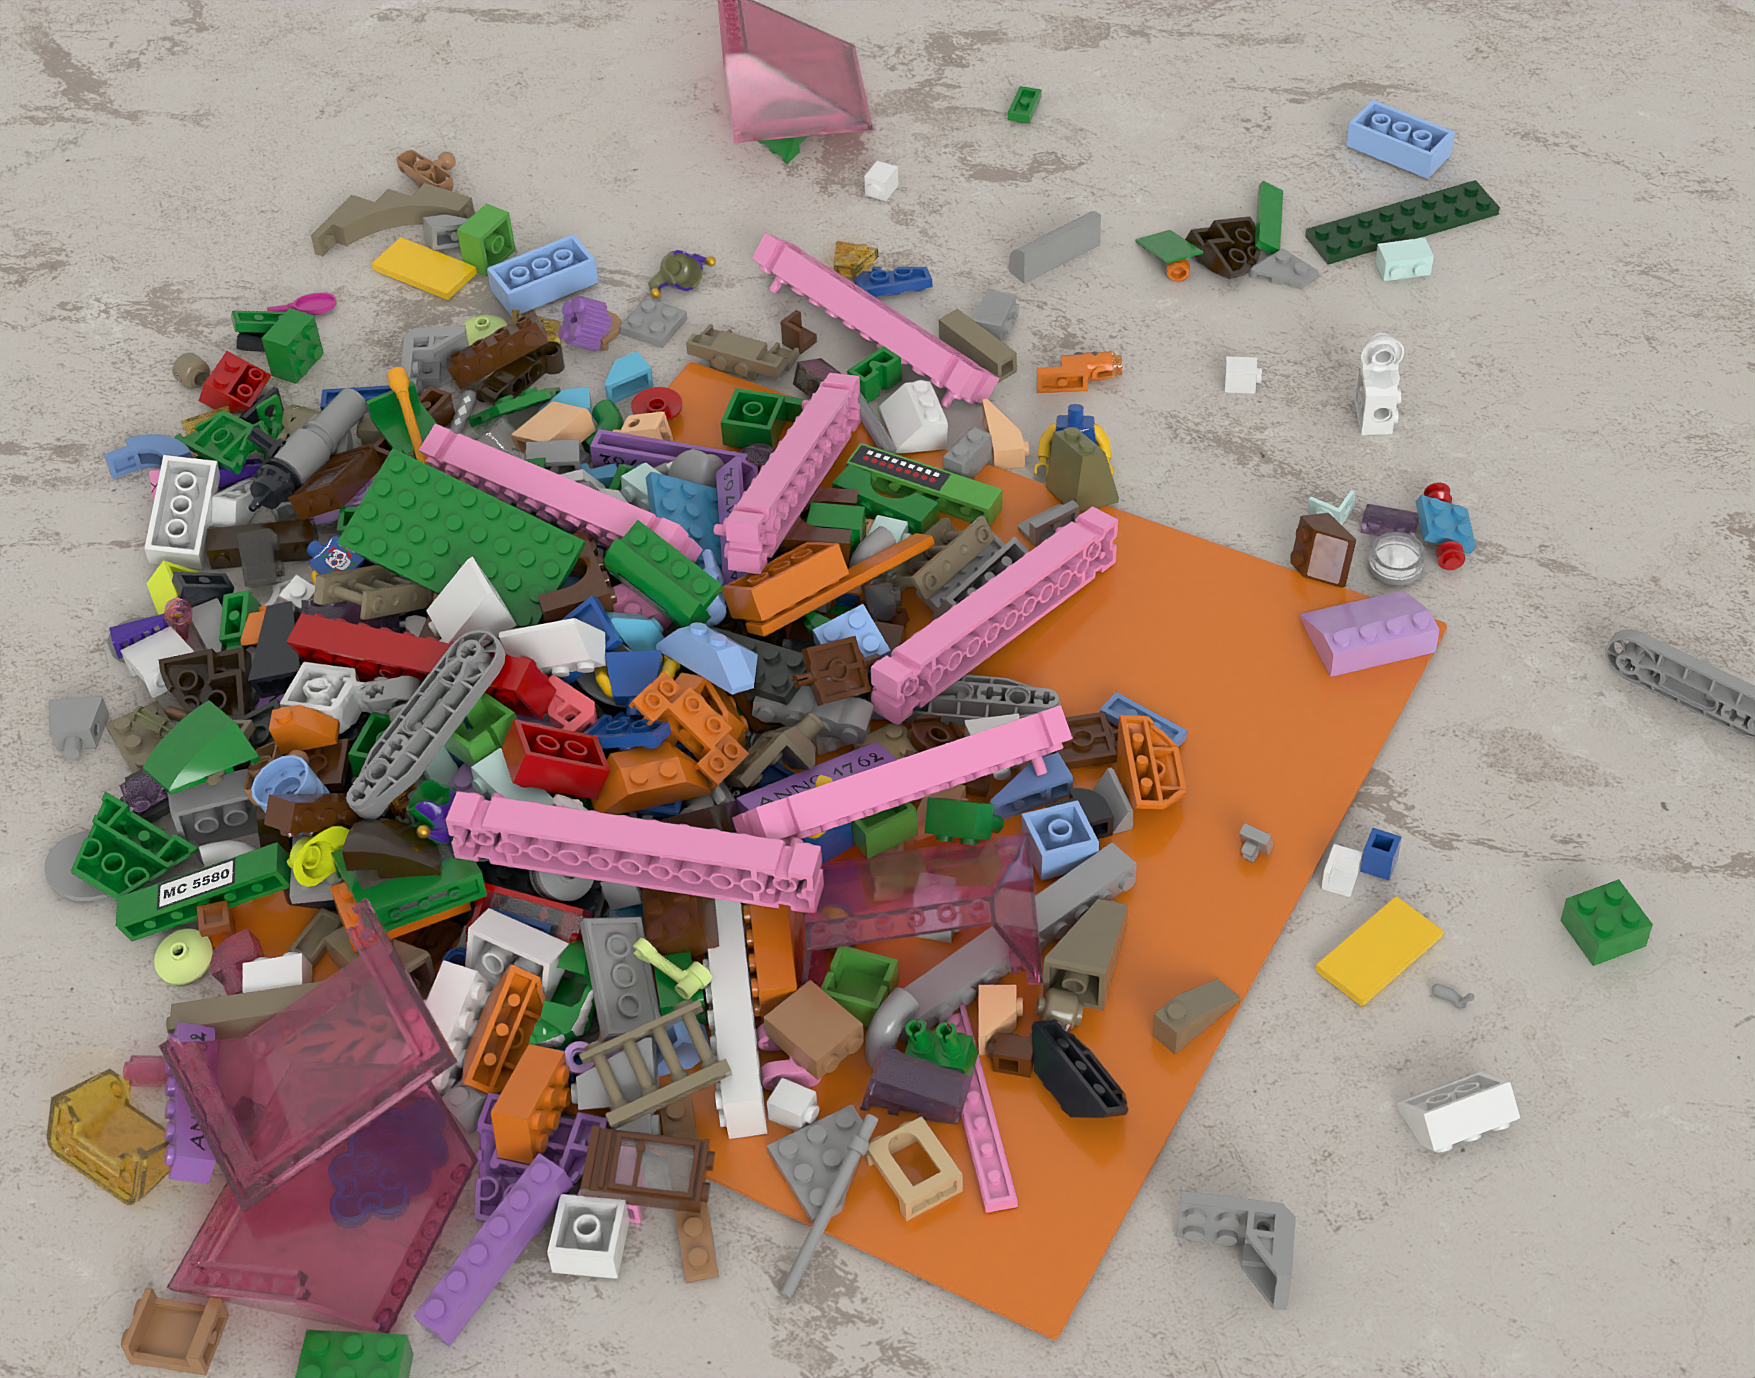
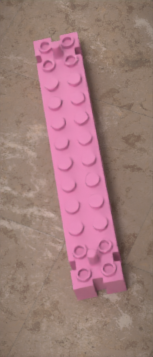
M765 233L752 259L760 264L759 269L768 274L773 273L776 275L769 288L771 292L777 294L782 284H789L792 286V291L801 296L806 295L809 297L808 301L820 308L823 306L826 308L825 312L836 319L838 317L843 320L842 324L850 329L859 330V335L871 342L873 340L877 342L876 346L878 348L884 346L900 356L901 363L912 365L914 372L924 377L927 375L930 377L929 381L932 384L947 389L940 402L946 408L950 407L954 398L958 400L963 399L974 405L975 402L982 404V399L990 397L1000 379L999 377L980 367L970 358L818 259L807 254L795 244L783 239L781 240L768 233Z
M838 373L828 374L826 379L820 383L816 393H813L811 400H803L802 413L796 417L795 423L787 430L783 440L779 441L778 447L774 453L770 454L769 460L761 467L757 477L753 478L748 490L743 492L741 500L738 504L734 505L733 511L728 518H725L723 525L715 524L714 534L726 536V540L729 541L724 549V557L728 559V570L761 574L767 565V557L771 558L851 438V431L855 432L861 422L860 404H858V397L860 395L859 376Z
M435 424L419 449L426 457L425 462L433 468L491 496H496L497 499L509 505L513 503L518 509L528 514L535 512L536 516L544 522L550 523L554 521L565 531L570 532L573 529L580 532L585 530L589 540L592 538L597 539V542L605 548L609 549L616 538L621 540L635 522L639 520L693 563L696 562L703 550L694 539L688 537L689 534L680 524L663 517L662 519L658 518L651 512L462 434H455L450 429Z
M1092 506L1083 514H1080L1075 522L1058 527L1054 535L1045 539L1040 545L1027 552L1014 564L1009 565L996 577L991 578L978 590L972 592L939 618L934 619L932 623L915 633L906 642L897 646L892 651L890 657L886 655L881 660H874L876 662L871 666V684L874 685L871 692L872 704L874 705L873 711L892 723L899 725L913 714L914 707H923L1092 581L1097 571L1104 572L1116 563L1117 545L1113 544V540L1117 537L1118 519Z
M1060 705L756 807L733 817L732 820L737 834L746 833L756 837L778 838L783 840L786 846H790L793 838L803 839L808 836L810 837L1029 760L1032 761L1036 775H1043L1047 773V769L1042 756L1063 749L1062 743L1073 738Z
M457 791L446 818L449 836H454L451 843L454 856L458 859L479 862L480 858H486L490 860V864L779 908L780 904L791 906L792 911L816 914L824 886L823 869H820L822 864L821 846L803 843L799 838H793L790 846H786V843L778 838L770 839L751 836L746 833L737 834L723 832L718 829L691 827L686 824L677 825L657 820L631 818L626 815L604 814L593 810L571 809L566 806L545 805L534 801H518L504 797L500 793H493L491 800L488 801L482 795L475 792Z

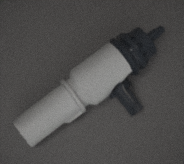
M343 389L320 414H314L301 429H296L286 441L282 438L276 441L258 427L252 429L247 439L267 452V460L257 470L256 479L250 485V492L254 497L248 506L251 512H255L261 506L268 509H276L281 503L289 502L288 497L293 495L317 470L326 464L330 459V454L337 449V443L367 412L368 407L363 396L353 389Z

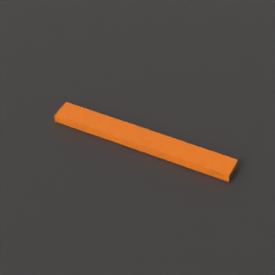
M918 533L911 535L849 568V574L841 578L838 583L824 587L817 594L800 600L795 606L778 612L768 620H751L745 625L748 633L764 637L933 547L935 545L933 536Z

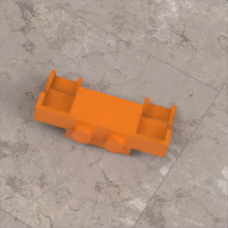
M665 671L628 705L631 709L636 707L649 720L647 722L649 726L657 719L658 721L669 722L671 733L700 760L693 768L695 771L699 769L713 782L711 786L713 789L749 755L729 734L732 727L726 722L725 718L716 713L706 703L705 699L691 687L684 691Z

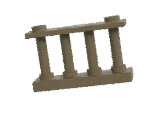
M980 516L965 530H955L950 518H941L924 533L925 535L933 536L935 543L933 547L873 578L884 600H894L907 587H916L923 601L929 599L996 539L985 517Z
M379 565L316 575L313 602L326 605L349 601L361 605L360 619L367 620L429 608L433 603L434 593L409 580L400 578L399 575Z
M691 999L685 1000L674 1006L675 1011L605 1043L602 1040L592 1042L584 1047L585 1052L579 1054L584 1065L594 1062L612 1103L610 1107L611 1112L606 1113L612 1129L615 1130L732 1075L726 1059L719 1061L718 1058H714L695 1017L696 1014L703 1012L700 1000L692 1002ZM681 1021L684 1022L702 1062L700 1065L701 1070L689 1075L688 1071L684 1072L665 1030ZM650 1035H654L673 1077L670 1079L672 1084L659 1089L658 1085L654 1086L635 1043ZM622 1048L625 1050L642 1089L640 1093L641 1098L630 1103L628 1099H624L606 1059L607 1055Z

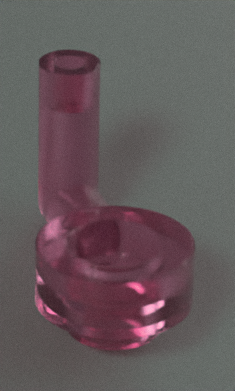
M174 598L165 605L164 619L169 625L176 628L177 634L184 641H187L193 609L187 600ZM179 613L182 617H175L173 615Z

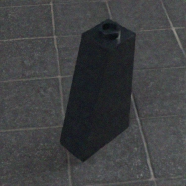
M292 601L266 607L248 682L261 699L285 694L301 665L305 662L286 642L301 615Z

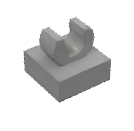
M1244 823L1239 832L1241 842L1244 844L1241 849V853H1243L1242 858L1254 863L1259 852L1269 856L1274 847L1272 836Z

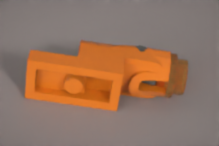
M1111 351L1076 352L1074 355H1060V367L1037 368V393L1088 391V381L1105 380L1107 378H1116V375H1122V356L1115 355V352L1111 353Z

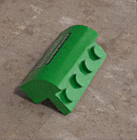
M639 520L635 522L621 540L618 538L614 540L605 557L604 565L611 575L679 628L690 626V624L696 622L705 624L711 618L706 609L724 589L721 583Z

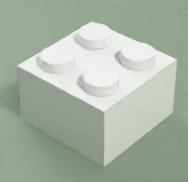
M561 1194L547 1251L552 1273L617 1279L630 1221L626 1200Z

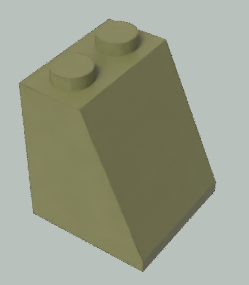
M1076 427L1055 431L1053 434L1046 488L1064 504L1074 500L1079 505V512L1088 510L1092 506L1097 508L1118 503L1119 496L1106 453Z

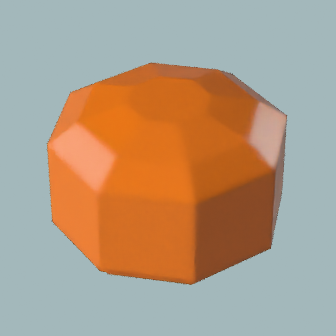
M1186 259L1167 264V277L1172 281H1183L1189 277L1190 262Z

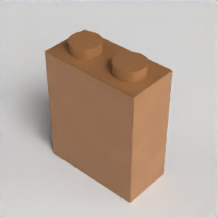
M811 980L764 1016L766 1036L817 1080L826 1073L833 1072L845 1057L856 1053L864 1043L863 1024Z

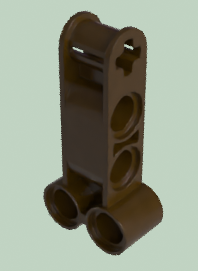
M548 341L543 346L496 370L478 386L476 391L477 400L494 406L498 399L505 396L513 395L514 399L517 398L522 391L528 389L545 373L555 375L562 372L565 368L561 344L556 341Z

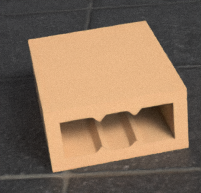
M552 401L513 432L511 437L519 456L526 458V442L579 439V443H581L595 432L596 429L588 409Z

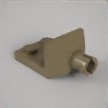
M807 712L804 715L805 717L795 726H785L764 732L747 750L749 755L723 781L729 787H753L762 779L763 774L761 772L768 765H774L780 758L791 769L811 770L815 766L816 749L812 740L825 728L824 723L812 712Z

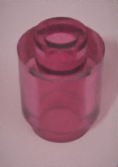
M132 1055L130 1061H125L124 1080L129 1081L130 1087H162L163 1084H166L167 1078L170 1077L169 1074H165L167 1059H164L162 1055Z

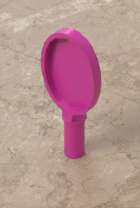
M311 293L301 296L293 303H288L287 305L267 307V311L286 312L291 308L310 315H319L332 310L337 305L336 297L329 293Z

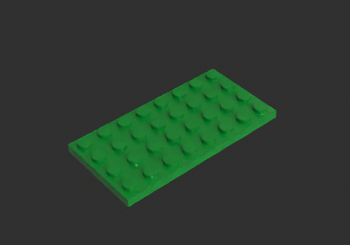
M392 448L337 541L340 547L437 595L442 592L464 563L473 557L497 590L517 624L513 628H524L542 624L544 619L538 596L562 589L587 545L584 540Z

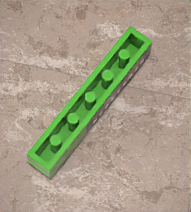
M863 443L858 445L846 462V467L851 464L872 473V488L874 491L895 498H904L918 493L939 502L940 513L973 523L980 516H984L990 527L1003 509V489Z

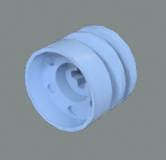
M294 755L282 756L267 764L255 777L251 788L253 799L265 813L269 794H330L308 764L301 757Z

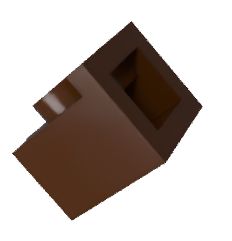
M998 1033L996 1040L991 1039L988 1058L993 1059V1072L1030 1078L1034 1064L1032 1033H1030L1029 1038L1021 1037L1017 1034Z

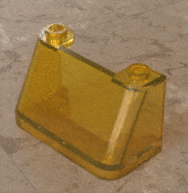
M108 1069L51 1097L47 1143L51 1152L56 1157L122 1203L133 1205L142 1200L169 1173V1165H164L165 1150L169 1142L164 1141L165 1128L129 1104L131 1091L129 1082L112 1069Z

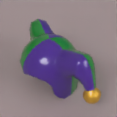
M424 780L416 788L407 803L406 810L421 823L425 824L417 829V834L420 838L427 837L439 845L450 842L452 836H449L446 818L458 791L455 787L441 785L435 780Z

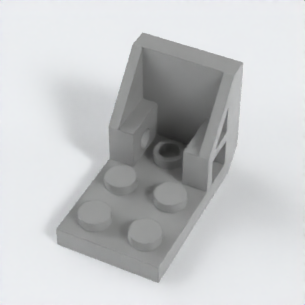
M465 325L418 327L404 335L401 367L406 370L409 382L415 383L418 398L424 393L425 388L429 386L441 388L454 380L447 368V358L453 353L469 347Z
M1181 1191L1177 1237L1186 1238L1192 1242L1202 1240L1219 1242L1225 1246L1244 1245L1242 1270L1272 1309H1287L1292 1277L1296 1216L1283 1203Z

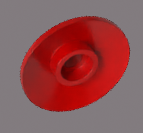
M666 387L645 389L638 393L631 403L633 415L665 412L667 421L678 416L683 406L681 396L676 391Z

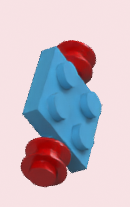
M1441 482L1433 483L1427 486L1424 490V495H1420L1416 500L1423 540L1440 545L1436 550V556L1438 557V565L1442 569L1455 570L1465 562L1463 552L1471 553L1476 547L1468 509L1460 505L1451 504L1452 496L1450 494V487L1447 484Z

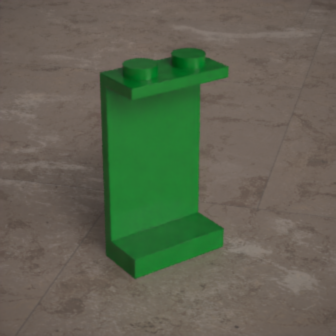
M410 382L408 388L409 399L422 442H424L433 426L437 423L418 400L415 383ZM391 390L367 400L370 420L390 447L417 459L396 393Z

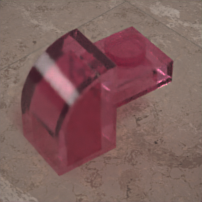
M246 928L223 940L215 949L210 962L211 975L223 985L227 995L243 993V963L253 962L256 958L265 957L259 939Z

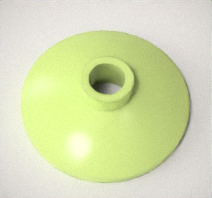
M479 315L467 320L463 325L466 326L469 346L475 341L493 334L497 329L507 326V323L502 318L494 315Z
M178 930L167 936L157 948L154 957L155 970L160 978L169 984H190L202 977L209 969L214 956L213 945L207 936L201 937L199 930ZM184 950L181 955L177 956L180 951Z

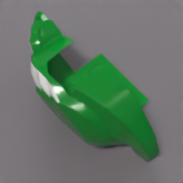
M580 939L573 941L567 946L556 967L573 971V979L561 978L551 1001L544 1000L541 1017L536 1022L530 1037L529 1044L551 1049L565 1047L584 1036L594 1021L597 1010L584 943Z

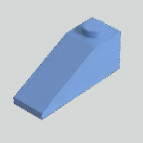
M1057 752L1049 756H1042L1047 773L1040 776L1036 775L1031 761L990 800V804H994L993 814L1000 815L1004 820L1069 797V789H1073V776L1060 754Z

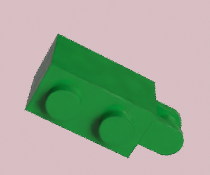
M249 590L226 594L223 597L219 641L226 650L244 647L247 650L249 647L241 646L240 640L249 613L259 612L258 607L262 606Z

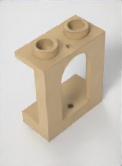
M922 1116L913 1121H906L898 1129L885 1136H877L870 1142L866 1152L868 1166L875 1164L899 1199L900 1212L906 1221L963 1191L961 1171ZM918 1141L940 1173L912 1186L892 1157V1154Z

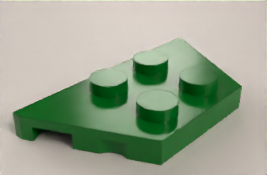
M537 387L522 391L518 398L514 399L513 395L500 398L495 402L494 406L468 417L470 426L474 427L546 403L561 392L560 387L545 388L539 391Z
M222 410L210 419L194 425L196 431L183 437L180 433L174 437L184 443L191 452L207 460L217 461L219 466L238 475L254 444L247 437L255 426Z

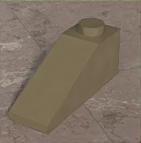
M1218 979L1179 994L1154 1013L1152 1036L1171 1052L1177 1054L1240 1001V996Z

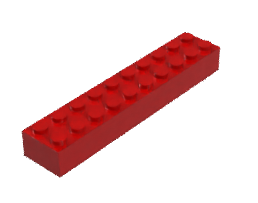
M301 613L286 641L305 662L354 668L359 680L363 682L374 681L377 677L393 679L400 676H412L423 682L454 643V641L449 643L440 642L430 636H427L426 639L420 638L409 632H404L403 634L396 633L386 627L376 629L365 623L352 624L341 618L332 620L321 614H314L312 616ZM494 652L489 654L492 658L495 657ZM506 653L502 669L485 693L509 708L516 715L542 720L557 690L549 682V677L538 669L533 659L523 655L520 658L513 657Z

